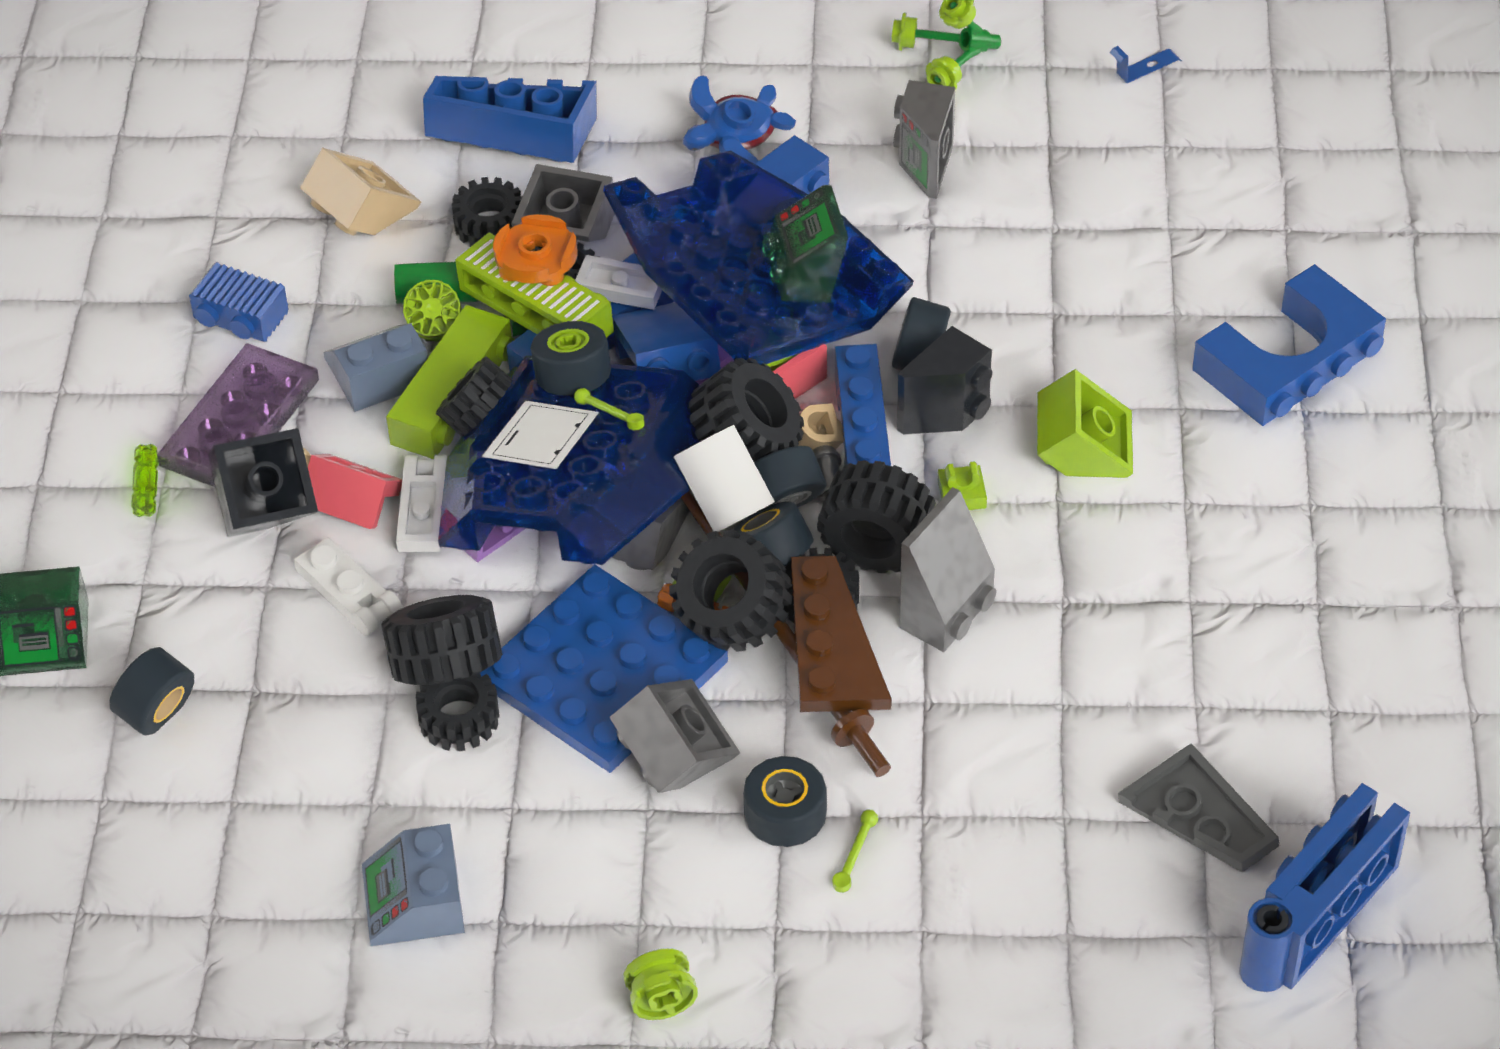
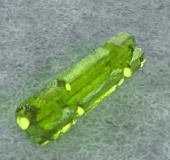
M151 443L148 445L140 444L134 450V460L136 462L133 466L132 491L134 493L131 497V507L133 508V514L137 517L144 515L150 517L156 512V500L154 499L157 496L158 470L156 468L159 464V454L157 453V447Z

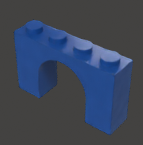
M1316 264L1285 283L1281 310L1282 313L1318 341L1320 345L1315 349L1293 356L1269 353L1257 347L1227 322H1224L1195 341L1192 370L1262 427L1276 417L1285 416L1295 404L1304 398L1316 395L1325 384L1334 378L1346 375L1352 366L1364 358L1373 357L1384 343L1383 334L1386 318Z

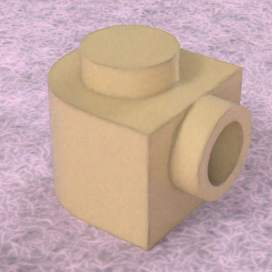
M833 403L809 405L803 409L800 415L804 419V427L801 428L804 434L802 440L798 442V446H809L813 450L819 446L828 445L832 446L836 451L843 443L842 423L837 419Z

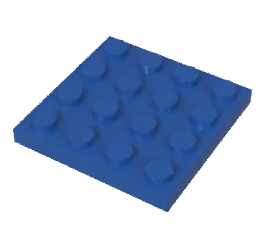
M594 564L501 648L503 654L501 659L488 669L482 671L481 677L487 674L491 678V683L495 684L497 696L611 773L632 752L620 742L617 736V728L609 717L648 685L692 679L698 689H700L728 662V651L718 649L712 643L708 644L707 641L705 642L687 628L680 619Z

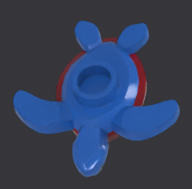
M699 76L694 80L690 88L689 102L693 110L705 122L701 125H694L686 132L683 138V145L691 151H698L711 145L719 149L722 157L729 163L743 169H749L758 162V159L747 150L765 142L775 128L781 130L793 129L796 120L788 113L777 112L771 106L776 100V89L773 85H765L757 99L745 95H729L715 102L710 93L707 76Z

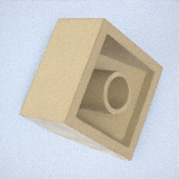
M326 148L321 149L300 187L302 191L312 198L310 204L314 208L325 214L332 215L336 218L334 224L342 231L351 235H356L358 231L374 236L418 209L421 204L417 197L374 162Z

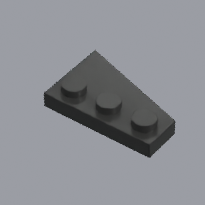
M1192 743L1118 793L1120 804L1241 872L1279 847V837Z

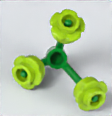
M943 0L939 9V16L943 19L945 25L952 26L955 29L964 28L960 34L917 29L918 18L907 17V13L902 14L901 20L894 19L891 42L898 43L900 51H902L903 47L914 48L916 38L959 42L960 48L965 51L955 60L948 56H942L933 59L932 63H928L926 66L928 83L955 87L956 90L957 83L962 79L960 67L965 62L980 54V52L1000 48V35L990 34L988 30L983 29L973 21L976 15V7L973 4L974 0Z

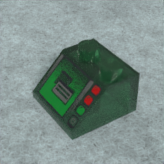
M832 185L819 187L776 214L771 231L764 234L763 254L765 257H769L771 281L777 284L781 301L830 303L849 238Z
M80 566L0 574V676L87 668L89 599Z

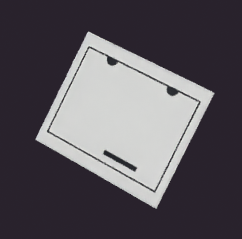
M525 401L482 457L557 469L599 412Z

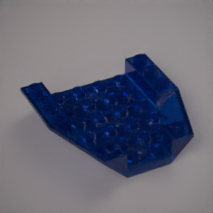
M731 150L700 158L693 185L655 195L637 177L604 185L603 192L644 272L734 360L737 358H744L745 360L751 358L757 360L760 365L762 363L768 364L823 344L826 345L871 330L914 283V280L852 225L845 216L828 205L836 236L833 235L830 239L817 245L818 248L814 247L816 250L812 249L813 252L810 251V254L808 253V255L793 263L784 237L782 224L792 217L794 218V216L798 217L797 214L802 216L799 213L804 214L802 211L807 213V211H810L809 209H813L823 202L820 200L813 202L811 195ZM809 197L811 204L802 209L801 201ZM799 204L800 211L791 215L790 208ZM788 211L790 217L781 222L779 215ZM811 217L815 232H817L813 217ZM808 219V224H809L811 233L813 234L814 231H813V228H812L810 219ZM795 222L784 227L793 259L805 252L800 248L801 244L798 243L800 241L796 238L798 237L796 234L799 233L798 231H800L804 246L808 249L810 248L805 244H808L814 238L816 239L815 235L808 238L806 230Z
M525 356L507 373L513 381L505 391L504 396L497 401V405L488 412V415L474 429L472 428L467 435L461 436L446 460L438 543L439 547L457 548L464 551H480L494 526L557 532L561 559L563 561L581 562L588 565H604L689 491L690 487L674 456L701 442L698 441L694 433L696 429L691 424L689 417L692 414L689 409V401L693 399L691 394L699 387V384L683 370L611 364L609 378L600 387L590 391V394L629 414H642L644 416V427L639 430H631L628 428L627 422L592 405H580L575 401L574 396H559L546 392L537 383L532 356ZM525 401L599 412L557 469L485 458L482 455Z

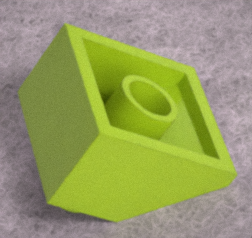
M1074 369L1037 392V456L1065 476L1127 478L1133 474L1132 410Z

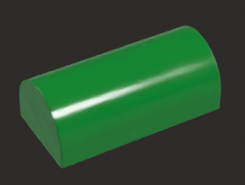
M456 262L394 264V286L397 305H403L408 291L417 283L426 280H439L448 284L457 293L460 303L479 302L476 298L460 290Z

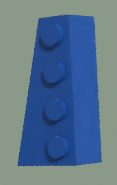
M435 76L423 96L425 136L439 138L444 141L477 145L481 148L515 152L519 155L543 157L557 162L574 163L597 119L596 81L582 80V87L563 86V80L547 79V86L524 85L523 78H508V80L498 84H488L487 77Z

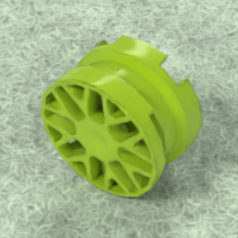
M426 280L417 283L408 291L403 303V314L407 324L411 323L421 339L432 342H439L462 311L457 293L448 284L439 280Z
M675 949L650 951L635 958L627 965L623 973L624 983L631 991L630 1002L633 1012L639 1018L646 1020L670 1018L685 1011L694 1004L698 996V988L695 979L688 973L690 970L689 961L682 951Z

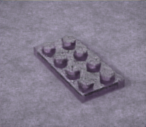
M246 343L158 452L159 466L215 487L208 453L213 445L279 432L319 381L317 368Z

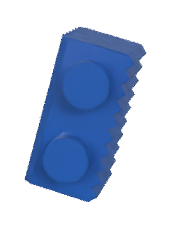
M218 262L212 265L189 295L193 317L206 327H214L216 325L225 328L241 339H249L251 337L267 342L268 337H271L272 331H275L276 326H279L280 320L284 319V315H287L289 310L285 287L281 283L277 284L274 280L270 282L267 278L263 280L260 276L256 277L253 273L249 275L246 271L241 272L233 267L228 268L225 264L220 265Z

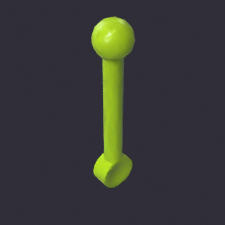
M586 388L577 389L574 394V399L578 404H589L627 422V426L631 430H639L645 425L642 414H629L591 396L590 391Z
M867 809L862 812L860 816L862 825L841 872L833 876V888L837 892H847L851 888V871L869 829L878 822V815L873 810Z

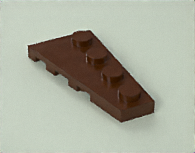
M836 556L791 557L800 712L854 711L858 709L891 710L892 698Z

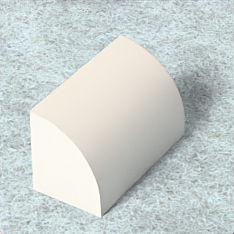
M734 425L674 456L713 531L719 532L775 502Z

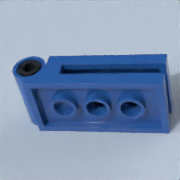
M1361 783L1350 797L1346 794L1340 797L1333 807L1330 819L1323 827L1319 824L1313 827L1307 835L1300 853L1296 857L1289 855L1282 862L1276 873V879L1266 889L1265 898L1255 902L1249 909L1239 968L1241 979L1248 987L1259 992L1275 991L1283 985L1291 990L1399 867L1410 817L1408 810L1394 802L1382 817L1378 814L1374 815L1378 792L1364 783Z

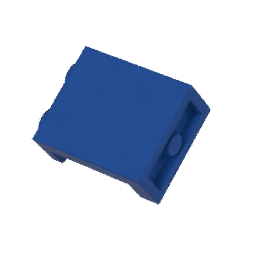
M692 300L657 306L654 310L642 309L612 316L616 354L620 360L626 358L632 360L636 369L637 384L642 392L710 378L721 369L717 336Z

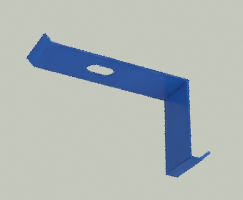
M1119 46L1113 47L1109 52L1117 60L1116 73L1127 84L1178 60L1182 61L1168 48L1128 66L1129 57ZM1152 61H1157V62H1158V64L1155 65V66H1152V67L1147 66V64H1148L1149 62H1152Z

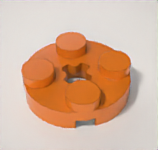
M543 214L521 217L522 224L510 229L508 223L498 231L493 242L494 257L499 274L506 281L529 284L542 283L546 286H554L563 281L564 273L571 269L577 259L576 236L573 231L570 232L567 229L566 223L560 218ZM535 246L542 247L541 250L533 251Z

